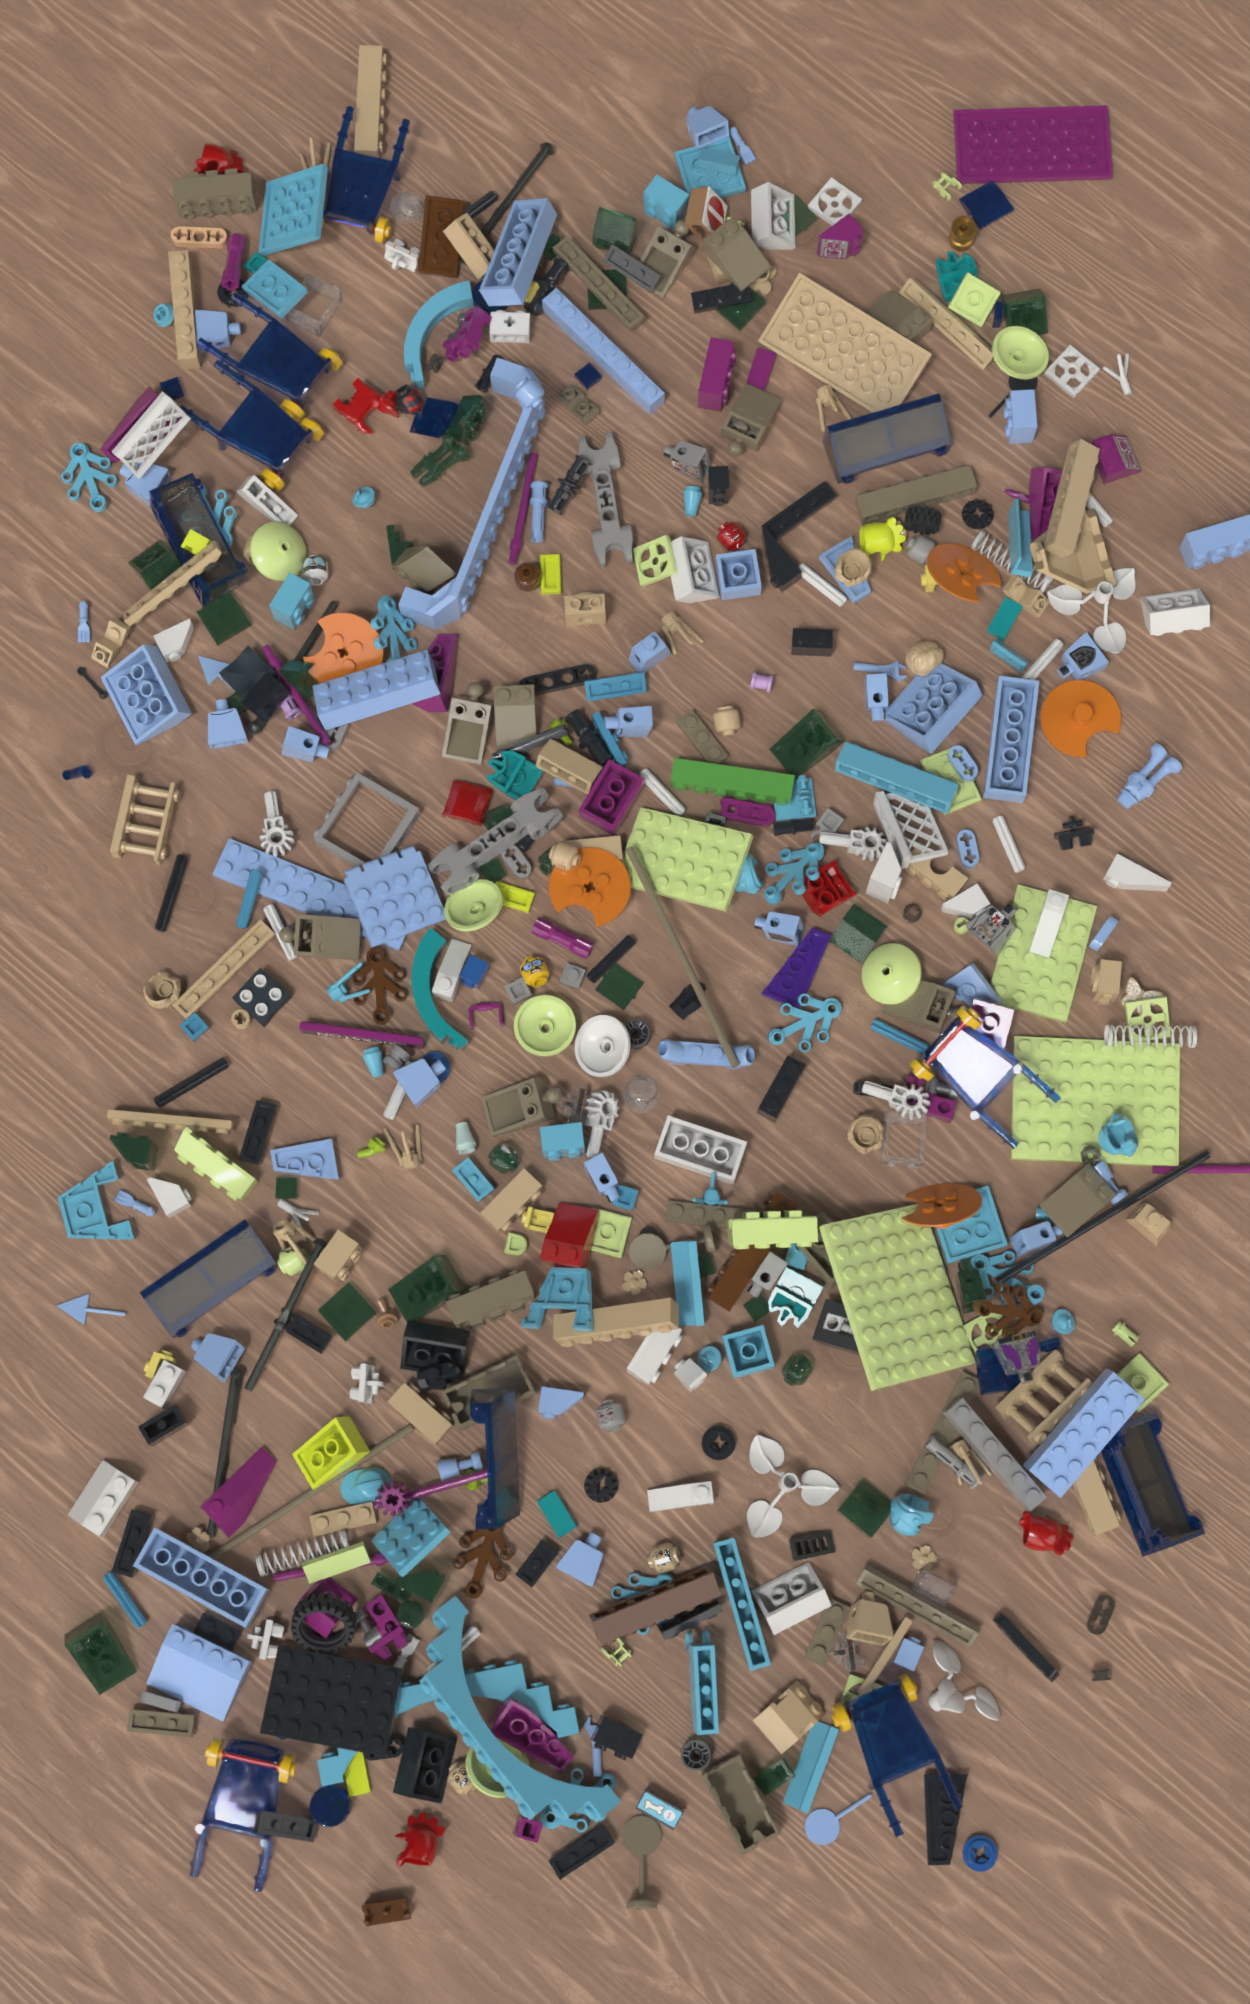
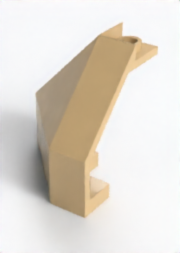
M1094 509L1086 510L1082 518L1081 532L1078 535L1077 548L1073 554L1062 559L1045 550L1043 546L1047 531L1029 544L1036 570L1086 594L1096 591L1098 584L1103 581L1111 583L1112 586L1116 585Z

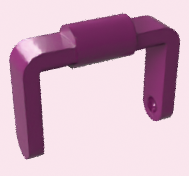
M491 1002L470 1006L468 1009L470 1030L474 1029L472 1011L478 1010L488 1011L498 1008L500 1027L503 1026L501 1005L499 1003L491 1004Z

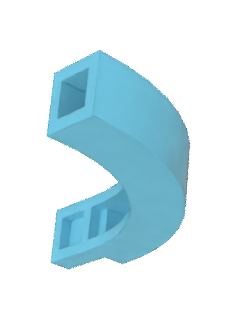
M469 280L451 285L432 296L418 310L408 328L404 344L406 373L411 374L412 383H416L417 390L425 389L421 368V355L424 343L432 329L448 315L465 308L474 307Z

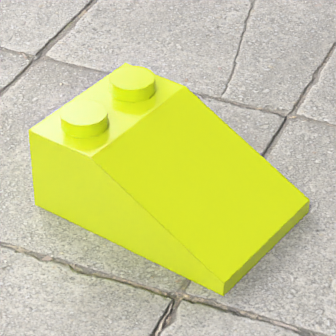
M350 1416L335 1417L292 1455L314 1490L355 1465L370 1450Z

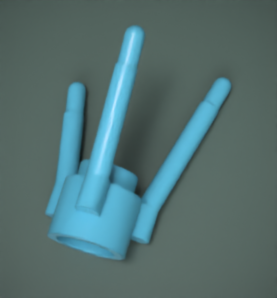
M359 962L337 982L326 988L334 1002L339 1000L343 1003L348 999L370 993V989L345 995L348 991L344 983L363 967L362 962Z
M715 1172L711 1173L710 1188L704 1192L702 1199L693 1198L694 1202L712 1206L728 1204L727 1200H720L719 1192L714 1189Z

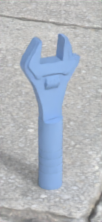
M899 661L883 666L859 662L853 663V670L887 673L888 676L898 682L907 678V675H899V669H906V666L899 664Z
M589 1716L584 1723V1727L591 1739L596 1726L590 1725ZM591 1740L593 1777L602 1776L601 1749L594 1747L595 1742Z

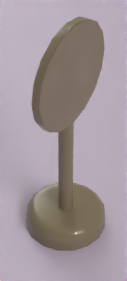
M706 1224L703 1227L704 1237L692 1240H696L697 1244L705 1242L707 1251L715 1253L716 1245L711 1224ZM643 1233L632 1240L629 1246V1256L637 1267L654 1269L663 1263L666 1257V1250L671 1249V1244L665 1245L664 1241L655 1234Z
M641 1815L630 1819L624 1826L622 1833L623 1844L627 1850L639 1856V1898L628 1900L626 1909L654 1910L657 1909L656 1900L645 1898L644 1856L651 1854L657 1849L661 1840V1831L656 1821Z

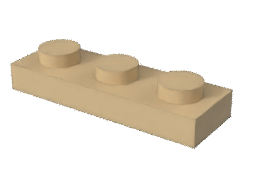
M373 1502L309 1516L313 1537L377 1523Z

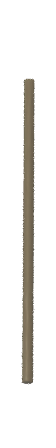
M633 846L628 847L626 852L732 1068H735L740 1064Z
M410 1424L371 1448L370 1452L355 1465L314 1490L312 1488L308 1489L208 1554V1556L215 1560L398 1442L413 1432Z

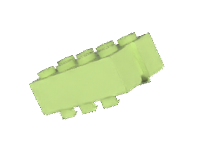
M784 1210V1217H781L780 1211H763V1218H759V1212H742V1218L727 1220L728 1244L734 1245V1249H749V1245L754 1244L755 1248H770V1244H776V1247L786 1248L791 1247V1243H797V1246L812 1247V1242H818L817 1217L802 1216V1211Z

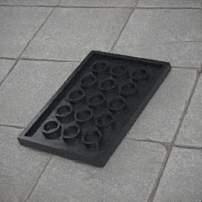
M278 1646L260 1733L387 1757L404 1669Z

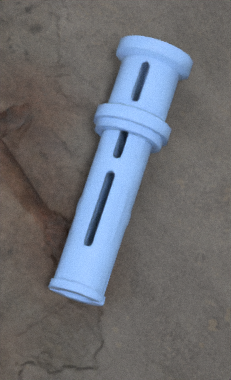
M534 481L531 483L532 498L530 499L532 506L531 542L541 543L544 541V510L548 504L546 499L548 483Z

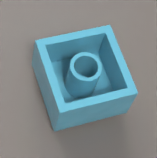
M656 174L644 191L645 213L649 217L661 221L665 227H671L672 229H674L677 221L684 220L688 209L689 194Z
M289 572L269 605L274 620L293 630L300 626L305 619L304 614L307 609H311L315 602L311 584Z
M581 1122L540 1127L544 1159L548 1158V1161L561 1160L560 1157L569 1156V1159L580 1158L581 1154H585Z
M763 1325L722 1336L733 1380L775 1367Z

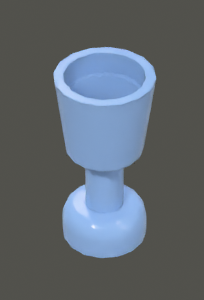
M1105 1160L1093 1167L1117 1194L1111 1200L1113 1205L1128 1195L1125 1189L1119 1190L1111 1180L1113 1174Z
M479 1451L473 1452L471 1459L457 1462L456 1458L437 1460L441 1481L459 1475V1470L474 1467L476 1471L483 1470Z

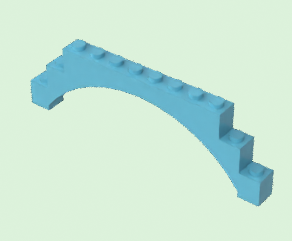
M454 1596L437 1609L431 1617L436 1628L442 1630L443 1633L426 1648L430 1660L438 1665L420 1680L423 1691L427 1695H431L435 1700L438 1710L446 1714L450 1725L454 1729H458L463 1736L465 1744L474 1749L478 1760L489 1768L492 1778L501 1783L505 1788V1794L516 1802L520 1813L524 1817H528L531 1820L545 1807L550 1805L553 1814L564 1822L583 1806L586 1815L597 1823L621 1802L608 1784L603 1788L568 1784L534 1770L509 1752L492 1734L481 1718L469 1692L462 1662V1629L464 1618L469 1612L460 1600Z
M517 1660L505 1662V1667L496 1668V1664L485 1666L482 1672L475 1673V1669L464 1671L471 1696L487 1697L501 1701L513 1698L529 1707L541 1720L557 1732L558 1738L580 1733L575 1707L570 1708V1704L557 1706V1711H553L549 1685L544 1686L543 1682L531 1684V1689H527L523 1664H518ZM411 1682L402 1683L395 1717L434 1699L423 1691L421 1683L413 1686ZM337 1748L339 1756H335V1752L322 1754L323 1759L317 1760L321 1786L345 1782L344 1772L357 1752Z

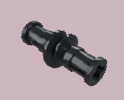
M555 258L552 267L545 274L544 279L540 278L535 281L540 288L537 290L531 303L524 305V308L534 316L539 315L542 300L555 289V285L559 283L564 271L569 269L567 263L559 258Z
M577 454L575 455L574 463L566 473V477L564 479H557L561 485L556 490L551 503L546 505V507L560 515L563 514L561 511L567 501L570 500L571 494L577 495L574 489L582 488L578 485V482L582 479L587 466L591 465L590 462Z
M579 709L572 711L565 717V721L570 723L576 735L580 737L578 740L580 742L579 748L587 749L595 758L597 764L604 767L608 760L612 761L613 756L608 754L602 742L595 736L599 729L591 730L590 725L580 715L581 711Z

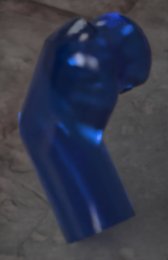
M87 765L65 770L62 773L65 780L81 778L82 776L84 779H89L93 775V771Z

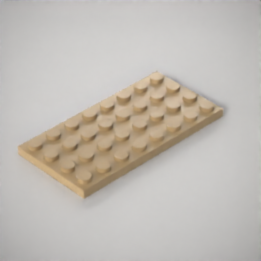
M801 273L797 275L758 340L759 343L827 385H830L867 410L881 416L888 423L892 422L932 357L930 352Z

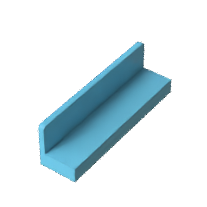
M1015 498L1008 512L1011 574L1031 577L1033 568L1032 554L1029 546L1031 543L1029 511L1019 510V500Z
M696 1240L672 1242L671 1253L676 1303L679 1305V1326H703L704 1315Z
M819 1721L810 1728L783 1803L805 1813L809 1812L839 1729Z

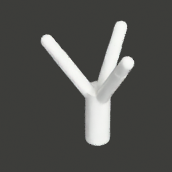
M1128 353L1125 355L1124 368L1121 355L1117 354L1120 376L1108 367H1103L1106 372L1120 381L1125 396L1132 393L1127 380Z
M283 1199L277 1205L291 1214L296 1225L302 1229L303 1227L297 1216L308 1221L309 1217L304 1214L319 1215V1211L298 1209ZM301 1234L304 1241H308V1238Z

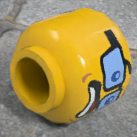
M529 956L524 959L520 966V973L527 985L540 987L547 982L550 972L541 957Z

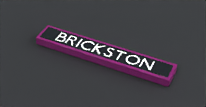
M303 1021L300 1022L299 1030L303 1034L387 1045L396 1044L402 1047L417 1049L424 1048L423 1038L417 1036Z

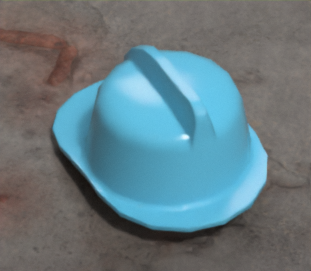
M378 1467L356 1470L348 1473L343 1478L340 1492L342 1497L353 1505L375 1502L376 1496H382L377 1492V1489H384V1482H387L391 1487V1479L385 1470Z

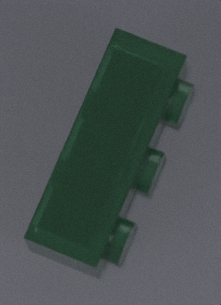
M377 1572L371 1582L373 1586L405 1604L408 1603L413 1594L412 1591Z

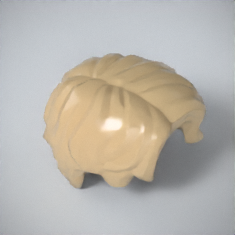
M857 548L839 555L835 565L836 579L845 582L846 587H852L867 580L872 569L870 557L863 550Z
M916 642L906 652L905 662L908 670L915 675L928 676L931 670L936 669L942 662L943 650L938 648L935 642Z
M159 971L143 986L144 998L154 1008H168L180 997L181 981L179 978L170 977V974L167 972Z
M863 1114L853 1118L848 1126L847 1138L853 1148L862 1154H867L873 1149H880L883 1145L884 1128L880 1121L872 1114Z

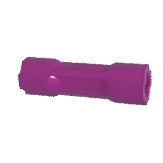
M233 233L228 238V254L221 282L222 287L232 291L239 288L240 267L246 245V238L239 233Z
M541 917L537 918L531 931L532 934L564 947L586 960L594 946V942L561 929Z

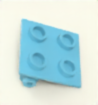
M806 775L798 776V779H795L791 804L781 806L774 803L776 821L817 817L812 778H806Z

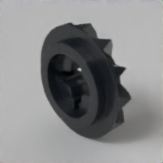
M240 279L239 288L235 289V292H237L235 298L230 294L231 290L222 287V283H220L217 294L221 303L228 307L235 306L236 308L239 304H244V301L248 298V293L242 288L245 282Z
M976 498L968 501L962 509V519L972 529H984L993 520L994 511L991 508V504L986 503L985 500H978ZM976 508L979 509V512L984 513L981 514L979 520L975 514H972L975 513Z
M723 1426L709 1428L704 1433L701 1442L704 1453L710 1459L718 1461L728 1458L733 1453L736 1443L733 1433ZM717 1434H719L721 1441L728 1442V1444L721 1446L720 1452H718L715 1445L709 1444L716 1441Z
M598 1468L587 1475L584 1489L591 1500L604 1503L610 1501L616 1495L618 1481L616 1476L608 1469ZM605 1477V1485H607V1487L610 1488V1490L602 1489L601 1492L597 1494L598 1487L592 1482H600L601 1479Z

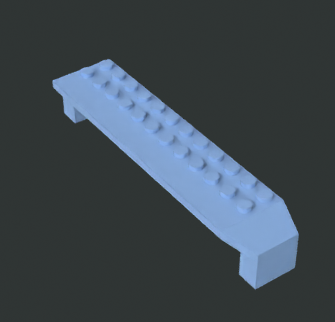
M500 358L496 359L490 374L492 392L518 400L515 396V387L525 378L535 379L542 387L541 382L530 368ZM544 400L535 409L533 406L525 408L520 403L523 411L457 577L433 595L405 587L398 604L404 619H411L414 623L436 630L461 619L463 612H467L470 604L468 599L470 595H474L477 584H475L477 577L480 578L482 575L484 559L487 560L489 557L490 543L495 541L498 532L496 528L498 524L501 525L503 522V510L509 506L511 490H515L518 478L516 477L518 472L523 471L525 455H529L531 451V439L536 437L539 429L537 424L539 420L544 418L546 411L544 409Z

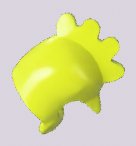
M890 517L886 523L875 522L860 526V550H863L868 556L879 552L881 561L891 551L900 552L902 550L900 543L906 539L904 534H900L903 526L900 523L896 524L894 517Z

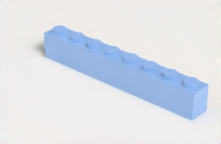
M557 288L542 300L543 311L649 415L664 404L665 393Z

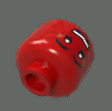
M726 521L718 528L720 532L717 534V540L725 550H733L735 552L746 542L744 540L746 534L736 522L729 524Z

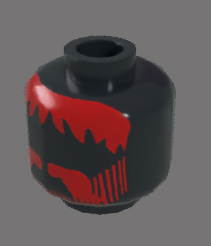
M405 384L396 390L394 401L404 414L415 415L421 411L424 399L415 386Z

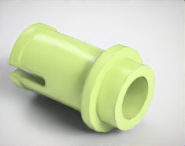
M1118 1321L1111 1329L1114 1332V1336H1119L1130 1347L1135 1343L1128 1338L1129 1336L1135 1341L1139 1339L1138 1335L1125 1326V1322Z

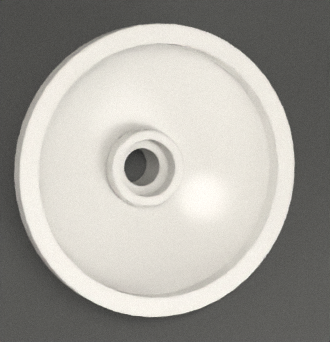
M598 1015L590 1018L581 1026L575 1040V1055L579 1065L586 1073L596 1077H608L618 1072L626 1063L630 1052V1037L621 1021L612 1016Z

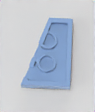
M852 536L820 554L819 560L851 602L855 604L870 595L871 590L867 580L858 585L846 587L845 582L838 581L835 577V565L839 555L854 549V542Z
M332 1139L270 1150L274 1172L339 1180Z

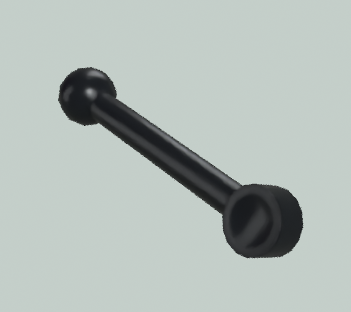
M83 667L77 669V673L91 684L99 693V697L105 699L107 693L101 691L86 674Z

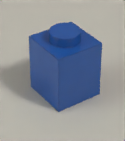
M470 954L459 975L460 981H463L462 985L469 989H473V987L479 989L490 969L489 963Z

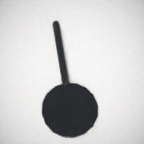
M1009 376L1008 381L1012 391H1035L1038 383L1037 377L1018 379ZM1009 394L988 415L989 418L1005 404V399L1009 398Z

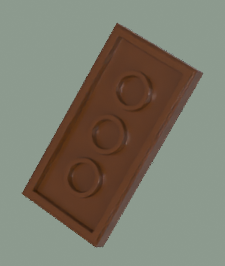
M425 196L418 273L457 278L459 253L443 231L454 220L463 215L464 200Z

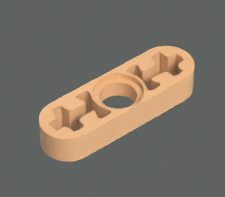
M178 226L171 231L172 242L178 247L223 248L228 243L227 234L221 228ZM201 233L205 236L202 241L194 240L196 234ZM179 234H183L181 239L178 240L177 237H179ZM218 235H221L222 238H220L219 241H216Z

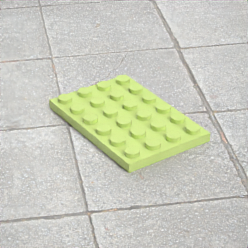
M640 807L623 854L622 863L628 872L631 888L645 891L626 852L628 847L633 846L657 895L727 912L752 843L753 835Z
M1018 884L1012 907L1017 912L1009 919L1013 922L1016 929L998 955L990 986L1005 1005L1016 1007L1020 1011L1066 1023L1097 906L1068 898L1050 957L1046 958L1030 953L1029 950L1047 892Z

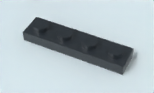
M824 481L761 525V529L766 527L777 541L834 501L837 495Z

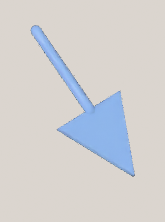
M198 656L208 685L217 677L224 681L219 672L229 664Z
M90 1294L56 1305L84 1325L87 1312L126 1315V1312L89 1308Z

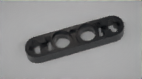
M583 664L525 677L519 682V685H525L526 683L536 685L535 681H538L540 689L537 690V686H534L535 696L583 686L584 680L595 679V669L589 664ZM585 670H587L588 673H591L589 674V678H586L585 675H583ZM574 672H578L579 681H576ZM570 674L573 679L570 683H564L561 680L562 676ZM546 678L553 681V685L549 688L542 685V681Z
M999 1613L993 1619L997 1627L1051 1683L1059 1676L1055 1668L1002 1613Z

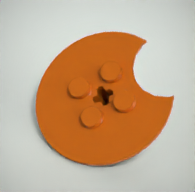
M944 543L932 548L927 556V568L935 582L945 591L960 599L980 602L976 594V588L979 585L992 584L999 588L1001 587L1000 575L994 565L985 556L967 546Z
M340 612L326 615L317 621L324 630V646L315 655L303 656L308 672L320 684L382 664L383 649L378 650L375 648L374 639L379 634L371 627L367 620L352 613Z
M1073 680L1057 686L1048 694L1041 708L1040 723L1046 739L1058 751L1073 757H1088L1086 754L1088 739L1099 731H1110L1118 735L1121 726V713L1115 698L1104 687L1091 681Z
M592 847L578 849V854L581 855V859L577 867L574 866L570 871L558 867L553 868L549 879L550 899L558 913L572 905L585 907L594 916L595 927L602 926L618 917L626 907L630 897V878L623 863L610 852Z
M941 1183L925 1186L912 1191L904 1197V1199L913 1200L918 1203V1208L912 1214L903 1216L902 1219L917 1226L944 1229L973 1216L981 1208L982 1197L974 1188L962 1184Z

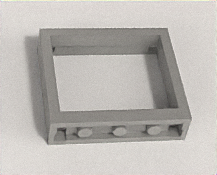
M357 772L354 777H350L346 784L347 789L344 793L338 795L334 809L327 812L323 826H319L316 829L313 837H315L314 841L317 846L353 867L359 866L361 872H364L362 864L365 862L325 839L360 783L408 811L377 858L380 865H383L381 857L397 852L420 816V810L418 807Z

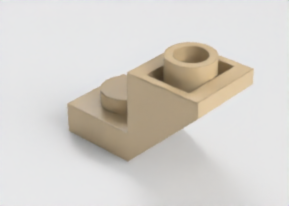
M1012 575L1003 588V592L1009 599L1022 605V609L1036 618L1041 616L1050 603L1040 590L1028 588L1019 575Z
M116 618L110 619L105 636L95 643L91 658L108 668L124 646L130 627Z

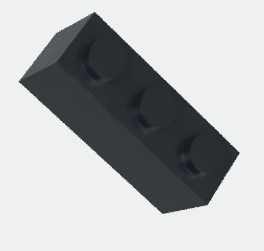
M787 1055L762 1100L757 1114L776 1123L805 1070V1064Z

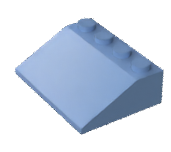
M143 644L101 677L135 745H139L178 725L192 714L157 646Z
M940 663L936 669L931 670L928 676L917 675L884 712V720L916 746L932 754L983 695L976 681Z
M172 1624L146 1684L224 1722L253 1661L177 1624Z

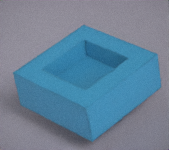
M195 1012L179 1025L193 1042L209 1029Z
M618 1185L617 1191L620 1198L615 1200L612 1205L633 1211L639 1191Z

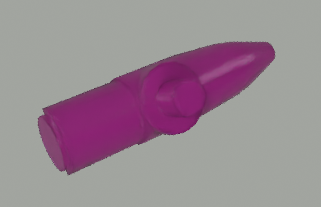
M1005 489L1004 492L1010 497L1029 504L1028 495L1015 490Z

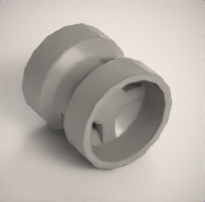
M395 1044L391 1049L390 1055L385 1056L382 1061L393 1071L402 1068V1064L407 1062L411 1056Z

